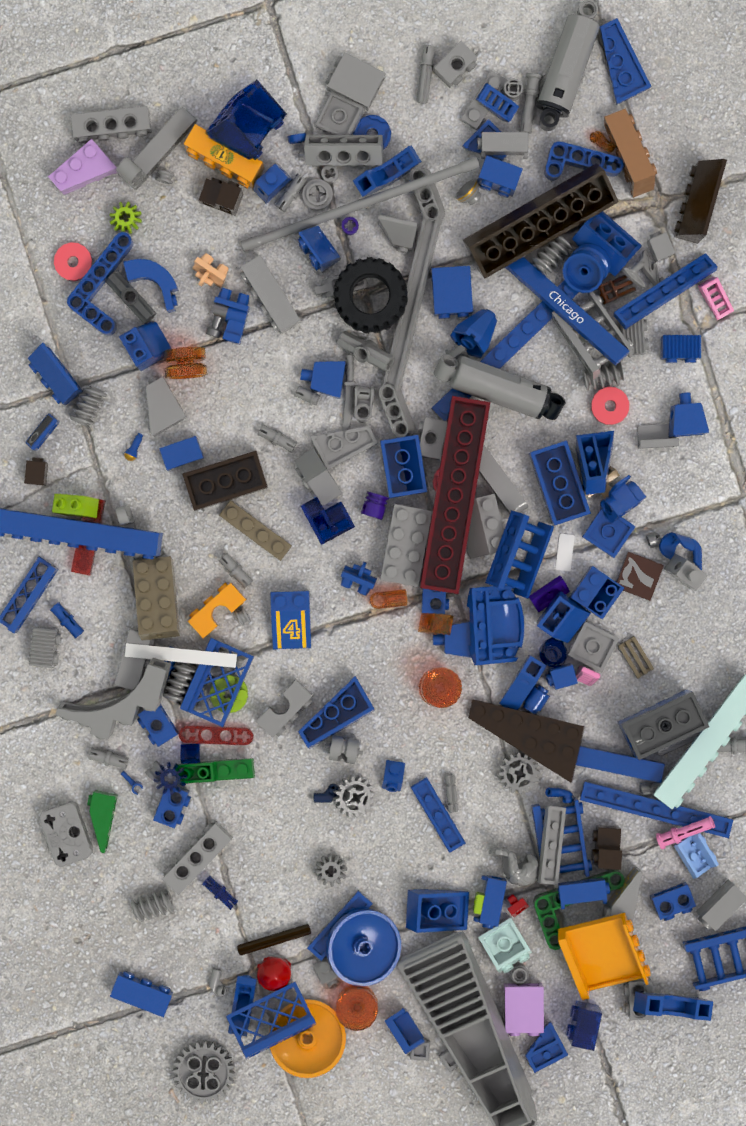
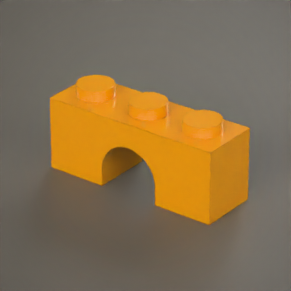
M224 583L218 589V595L215 597L211 595L203 602L205 606L200 611L197 608L189 615L191 619L188 622L202 638H205L218 626L212 615L213 610L217 606H225L233 613L247 600L233 583L229 585Z

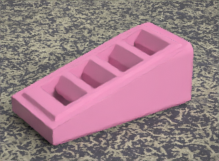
M713 276L698 285L701 294L717 320L734 311L718 277ZM714 284V288L707 290L708 287ZM718 291L719 294L711 298L710 295ZM722 298L723 301L717 303L716 305L714 304L715 301ZM726 305L725 309L718 312V308Z
M581 665L576 672L577 681L588 686H592L601 676L599 673Z

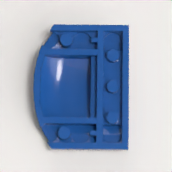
M505 585L504 589L494 586L469 589L467 599L471 631V646H469L474 665L517 661L518 657L515 656L518 649L522 648L524 639V615L519 597H516L511 590L514 587Z

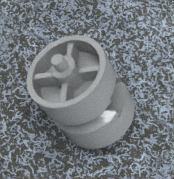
M333 735L332 743H329V745L325 744V748L330 751L329 760L340 761L343 759L346 763L355 764L356 756H359V754L363 755V751H360V748H358V739L348 738L346 741L341 736Z

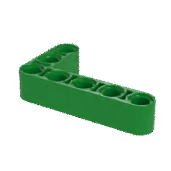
M613 869L581 879L604 878L605 882L609 883L610 891L621 888L625 882L623 874L619 870ZM614 874L620 876V880L617 883L610 882V878ZM558 888L540 893L533 900L545 940L549 948L553 950L561 948L559 942L557 944L550 943V938L555 935L558 936V929H560L554 911L561 908L560 902L556 901ZM541 899H546L548 902L544 908L537 906L538 901ZM547 917L554 919L553 924L550 926H545L543 923Z

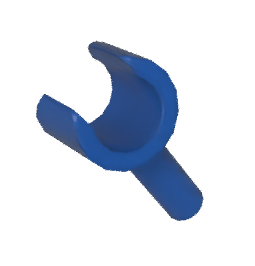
M123 771L121 775L132 786V792L138 795L134 787L138 785L143 789V784L139 781L135 782Z

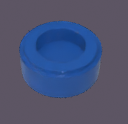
M306 133L287 136L288 143L305 142Z

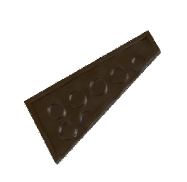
M475 699L472 700L469 719L570 783L573 782L585 726Z

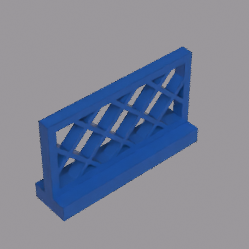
M210 638L205 651L219 652L221 647L228 649L230 654L233 651L237 653V657L244 656L249 659L244 667L238 669L236 664V670L225 673L223 666H220L223 675L214 679L211 674V669L214 666L199 664L180 709L224 727L254 656ZM237 672L239 677L238 684L230 686L227 676ZM224 677L228 688L218 691L214 681ZM212 682L215 693L205 696L203 687ZM229 690L232 696L231 700L223 704L219 693ZM217 695L220 705L210 709L207 698ZM204 700L207 711L202 713L195 711L196 703ZM222 708L224 716L221 722L214 719L211 711Z
M296 982L226 1016L246 1060L316 1025ZM292 988L297 993L295 1002L284 998L286 991ZM276 998L281 1000L278 1010L267 1007L269 999ZM283 1001L293 1004L290 1015L280 1012ZM255 1006L263 1008L260 1019L249 1016L251 1009ZM295 1006L304 1008L307 1014L302 1018L292 1016ZM265 1010L276 1013L273 1024L262 1020ZM278 1014L289 1017L286 1026L275 1025ZM237 1015L246 1017L242 1028L235 1026L231 1018ZM248 1018L259 1022L256 1032L245 1029ZM261 1023L272 1026L269 1034L265 1036L258 1034ZM243 1032L253 1034L252 1042L244 1046L241 1040Z

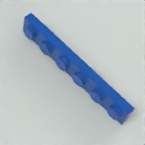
M705 253L616 310L613 316L624 329H627L717 271L718 266Z

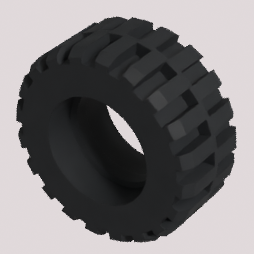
M367 257V259L362 260L360 258L355 263L348 264L346 269L341 271L334 285L333 298L336 309L344 322L357 331L369 334V332L380 333L382 330H388L399 321L405 312L408 302L405 280L400 271L390 262H385L384 259ZM365 278H377L384 282L388 288V303L377 313H364L353 302L354 288Z

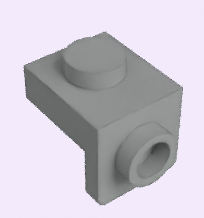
M327 958L313 964L321 984L326 989H334L339 986V983L343 982L333 972Z

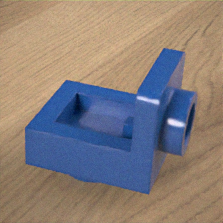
M386 760L382 784L383 789L389 792L401 791L405 763Z

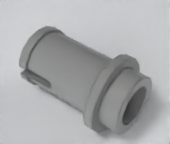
M300 385L294 396L309 402L311 406H316L320 399L317 391L312 392Z

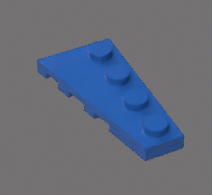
M618 18L600 26V34L616 105L650 89L652 86Z

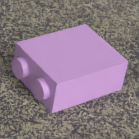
M504 983V1026L509 1036H520V1033H528L529 1036H539V1033H544V987L542 983H524L520 985Z

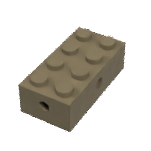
M171 556L134 560L133 573L139 637L143 641L180 636L174 563Z

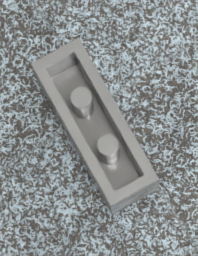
M129 629L126 643L154 646L155 639L142 641L138 630ZM125 643L115 685L133 690L143 678L144 669L147 668L150 659L125 657Z

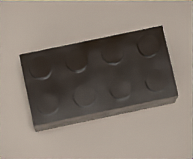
M257 451L182 474L194 511L268 488Z

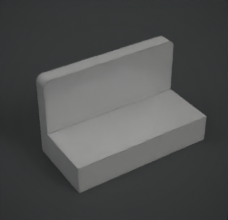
M669 424L642 425L637 427L638 449L679 446V438H669Z

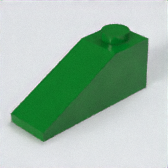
M95 790L93 795H89L87 806H90L89 812L100 852L105 853L108 847L118 795Z

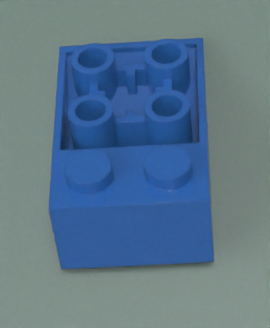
M319 226L298 233L299 247L305 255L309 254L310 263L316 271L320 269L323 273L341 260V257Z

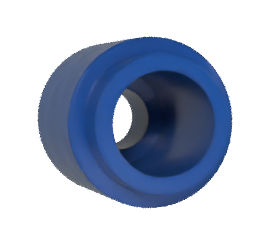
M541 685L538 687L534 686L525 699L523 707L533 714H537L538 711L541 712L550 697L547 694L549 690Z

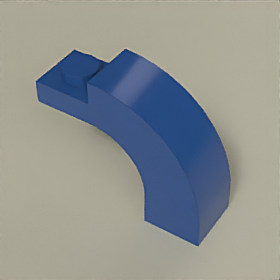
M411 145L384 164L366 170L355 178L353 182L362 197H365L399 180L422 161Z
M134 259L123 262L129 283L140 280H151L157 283L162 290L167 312L176 311L175 306H178L176 295H172V292L179 291L178 286L171 274L163 266L146 259Z
M249 975L237 976L232 1013L253 1003L257 979H253ZM237 1015L231 1019L235 1026L242 1028L246 1017ZM248 1018L247 1023H246V1026H245V1029H247V1030L249 1029V1023H250V1019H249V1018ZM229 1024L228 1033L234 1034ZM243 1032V1035H242V1036H246V1037H247V1034H248V1033H247V1032Z

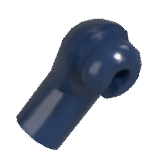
M330 784L324 793H314V803H331L333 798L337 797V794L333 791L338 790L339 787L336 784Z

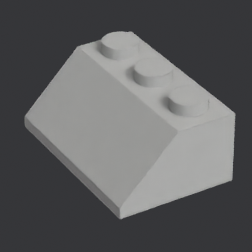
M495 494L474 499L467 541L470 559L496 553L504 529Z

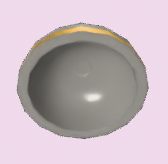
M471 179L465 183L456 193L455 198L462 203L468 202L470 205L476 203L481 197L477 180Z

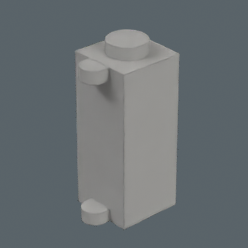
M482 132L481 138H477V150H481V159H485V155H523L524 159H528V132Z

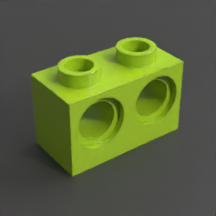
M54 493L52 513L97 518L99 499Z

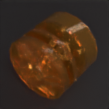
M432 668L425 672L420 679V696L430 706L437 708L450 707L461 696V680L451 669ZM442 683L444 690L437 693L435 685Z

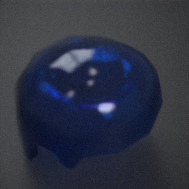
M551 637L540 646L539 657L545 665L556 668L566 661L567 649L563 641Z

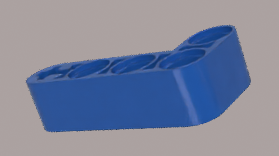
M555 142L549 151L544 174L547 179L554 181L560 177L564 164L585 170L592 166L591 158L595 157L600 160L599 166L603 167L605 160H607L606 167L603 169L607 176L615 177L621 173L624 163L617 156L564 142ZM555 148H561L563 150V155L557 156L554 154L553 150ZM579 153L582 156V160L575 161L572 158V154ZM613 163H616L617 168L615 171L612 170L611 165ZM551 166H555L558 168L559 173L552 175L548 169Z

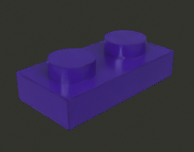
M558 576L531 594L529 599L539 613L548 607L559 591L566 595L570 590L563 578Z

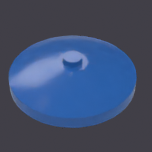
M358 909L345 914L331 929L326 943V955L331 969L340 979L354 986H370L384 980L396 967L401 954V937L396 925L389 917L373 909Z

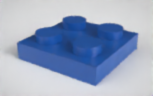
M601 508L582 538L612 558H615L636 526L622 517L612 523Z

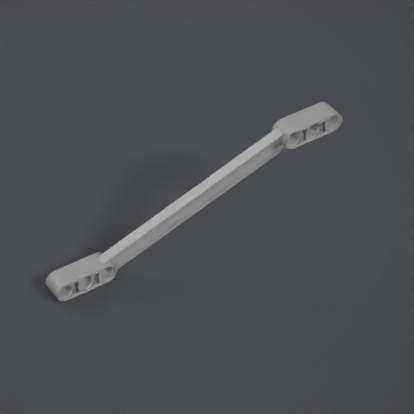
M414 168L410 172V181L418 179L420 172L424 176L431 174V172L426 168ZM435 183L414 190L424 217L407 282L408 302L404 314L397 323L390 355L394 356L395 360L390 370L385 372L383 384L379 389V397L392 432L399 438L412 435L415 429L401 391V385L441 221L445 216V209ZM426 190L430 191L429 199L425 198ZM433 208H436L437 215L435 217H432L431 211ZM388 388H391L393 391L392 397L387 393ZM395 406L399 408L398 415H396L394 412ZM402 424L406 426L405 433L401 431Z

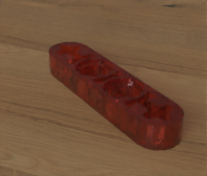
M187 725L180 729L179 738L184 743L248 745L253 741L254 734L251 729L246 727ZM186 729H189L190 733H196V729H199V740H195L196 736H190L189 739H186V736H183L182 733L186 732ZM207 729L212 732L210 740L202 738L203 730ZM227 730L231 733L229 741L221 739L222 731ZM234 730L238 731L237 735H242L244 731H247V735H250V738L247 739V742H244L243 738H236L237 742H233L235 737Z

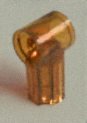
M406 589L375 592L370 595L369 604L374 609L407 606ZM375 595L382 597V605L376 606L373 604Z

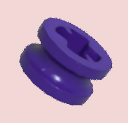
M346 217L342 221V231L345 234L354 235L358 231L359 224L354 217ZM348 221H352V224L355 223L356 227L352 228V231H348V228L345 229Z

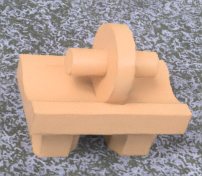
M207 253L201 258L197 257L192 268L197 272L195 276L200 279L198 285L202 287L206 283L212 286L214 283L221 288L229 268L221 263L216 269L212 267L211 264L214 259Z

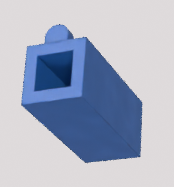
M482 875L481 879L486 880L481 915L479 914V917H474L473 921L481 923L482 927L493 929L494 926H499L507 880L505 878Z
M604 878L562 882L557 885L561 909H565L567 904L602 900L603 904H607V894H610L609 883L605 882Z

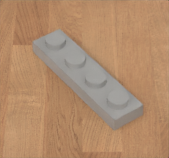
M545 806L537 883L558 885L566 808Z

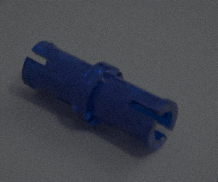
M211 876L202 883L203 886L215 895L214 898L216 900L219 899L229 910L233 908L229 901L234 905L238 902L226 891L225 886L219 885Z

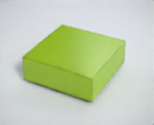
M482 892L475 894L473 912L475 914L481 915L484 901V893Z

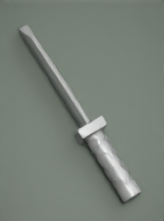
M346 355L347 379L345 382L346 396L342 431L347 430L351 425L353 389L355 386V382H353L354 355Z

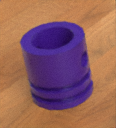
M367 491L368 496L365 497L367 500L364 501L361 514L382 520L386 509L385 505L388 503L386 500L389 498Z

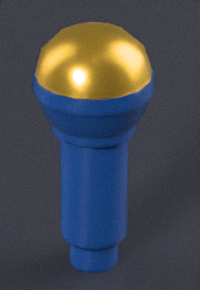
M140 433L135 436L130 448L124 452V457L128 461H134L137 458V450L143 437Z

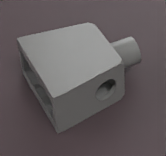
M674 554L664 570L692 591H697L708 576L689 560L677 554Z

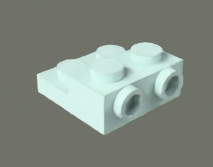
M512 918L507 919L499 924L498 927H494L478 937L499 973L501 971L504 973L509 972L514 968L513 964L518 961L520 963L527 961L530 958L529 954L532 953Z

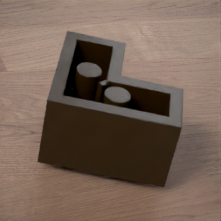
M206 178L199 197V203L236 216L243 198V192L239 184L228 181L226 183L216 178L211 180Z
M596 825V830H593L592 833L595 849L591 851V861H593L598 869L621 870V828L618 826Z

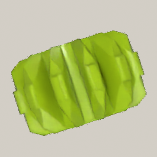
M128 201L125 207L122 202H119V209L113 206V210L116 213L109 214L111 218H115L110 221V224L115 225V231L121 228V232H126L127 229L129 234H132V227L136 230L139 229L135 223H142V220L137 218L142 213L141 211H136L138 208L136 205L131 207V203ZM124 214H127L128 217H130L128 218L129 221L125 222L124 220H121V218H124Z

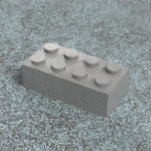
M394 504L380 580L419 586L432 511Z

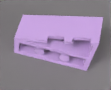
M91 139L48 177L65 195L118 172L116 171L117 167Z

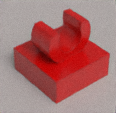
M514 894L507 898L512 905L508 908V911L514 918L530 907L524 898L518 901Z

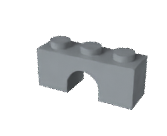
M297 679L283 693L289 701V709L284 713H277L269 707L256 721L272 738L275 735L279 737L286 730L284 725L288 721L292 723L299 716L297 712L301 707L306 709L312 702L310 698L313 694Z

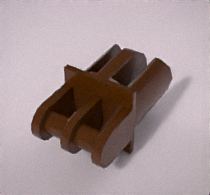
M626 275L601 284L598 289L601 293L599 296L604 300L603 305L636 291V288L632 287L619 294L617 292L632 285L633 282L629 280L615 286L614 284L628 278ZM609 285L610 290L606 291L604 287ZM612 293L614 298L609 299L607 294Z

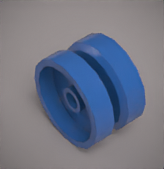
M583 244L577 247L564 263V280L573 290L581 293H590L598 289L610 273V258L600 246Z

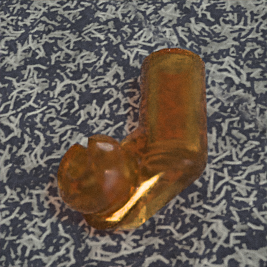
M595 131L590 134V141L592 143L596 142L597 146L609 153L614 151L615 145L609 142L602 132Z

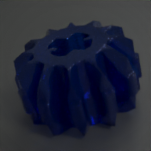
M167 762V770L163 765H160L163 773L155 771L156 775L161 776L154 779V782L161 781V784L156 788L160 789L164 786L163 794H166L168 788H170V794L174 795V787L178 792H181L178 784L186 785L185 782L180 781V779L187 778V775L180 776L184 768L176 771L178 763H175L173 769H171V763ZM168 773L176 777V781L173 780V784H169V781L165 780V776L168 777Z

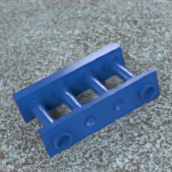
M511 510L485 583L500 589H504L506 584L514 587V594L528 599L554 526L538 522L537 526L528 523L530 516ZM525 530L534 533L531 544L521 541ZM518 548L527 551L524 562L515 559ZM512 566L521 569L518 580L508 577Z
M573 798L574 805L564 808H566V814L575 813L576 825L564 826V834L578 832L579 843L562 846L561 854L581 851L582 862L561 865L559 874L584 870V875L588 877L590 876L589 871H592L591 859L587 860L580 815L584 814L582 802L579 803L577 798ZM534 804L531 807L540 860L543 834L542 820H544L545 810L540 808L539 804Z
M746 926L682 942L684 950L690 952L693 956L699 980L692 983L696 990L706 991L710 989V986L746 978V969L743 970L737 946L738 940L746 939ZM724 943L730 946L736 972L724 974L718 949L720 944ZM707 947L711 949L717 977L709 979L705 977L700 956L701 949Z

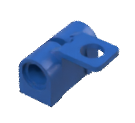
M630 475L616 483L608 492L609 496L600 502L603 512L612 523L638 506L646 498V495L635 482L630 481L625 484L631 478Z

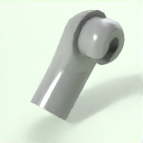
M213 968L209 987L216 996L223 997L226 995L227 990L220 981L222 970Z

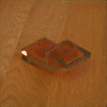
M421 613L418 632L450 635L453 616Z

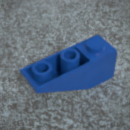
M528 655L499 704L518 710L547 665Z

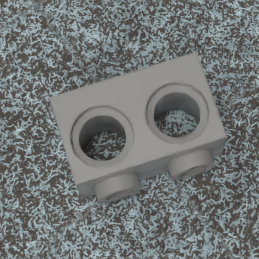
M648 977L649 985L645 984L643 978L624 984V995L628 997V1003H625V1015H628L631 1021L654 1020L653 1015H644L633 1011L635 999L633 989L635 986L641 985L643 987L641 992L653 993L650 977Z

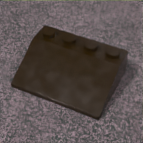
M726 159L698 161L695 166L692 165L689 175L692 177L691 184H687L684 195H687L686 202H682L679 211L682 214L681 220L676 222L674 232H677L676 238L698 244L707 235L725 170Z

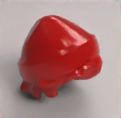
M280 957L264 958L261 964L257 965L258 983L263 988L277 991L288 985L291 978L290 961Z

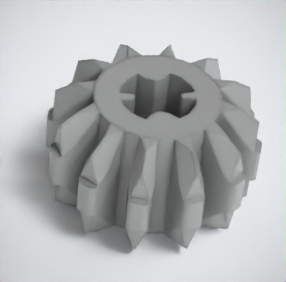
M331 853L328 854V860L322 856L321 860L323 863H316L320 868L315 869V873L321 874L317 877V880L319 881L324 878V886L330 881V886L333 887L334 880H336L337 884H341L339 877L346 878V875L342 872L347 871V867H341L344 865L345 860L337 862L339 855H336L333 860ZM329 866H333V869L336 868L333 874H329V871L326 872Z

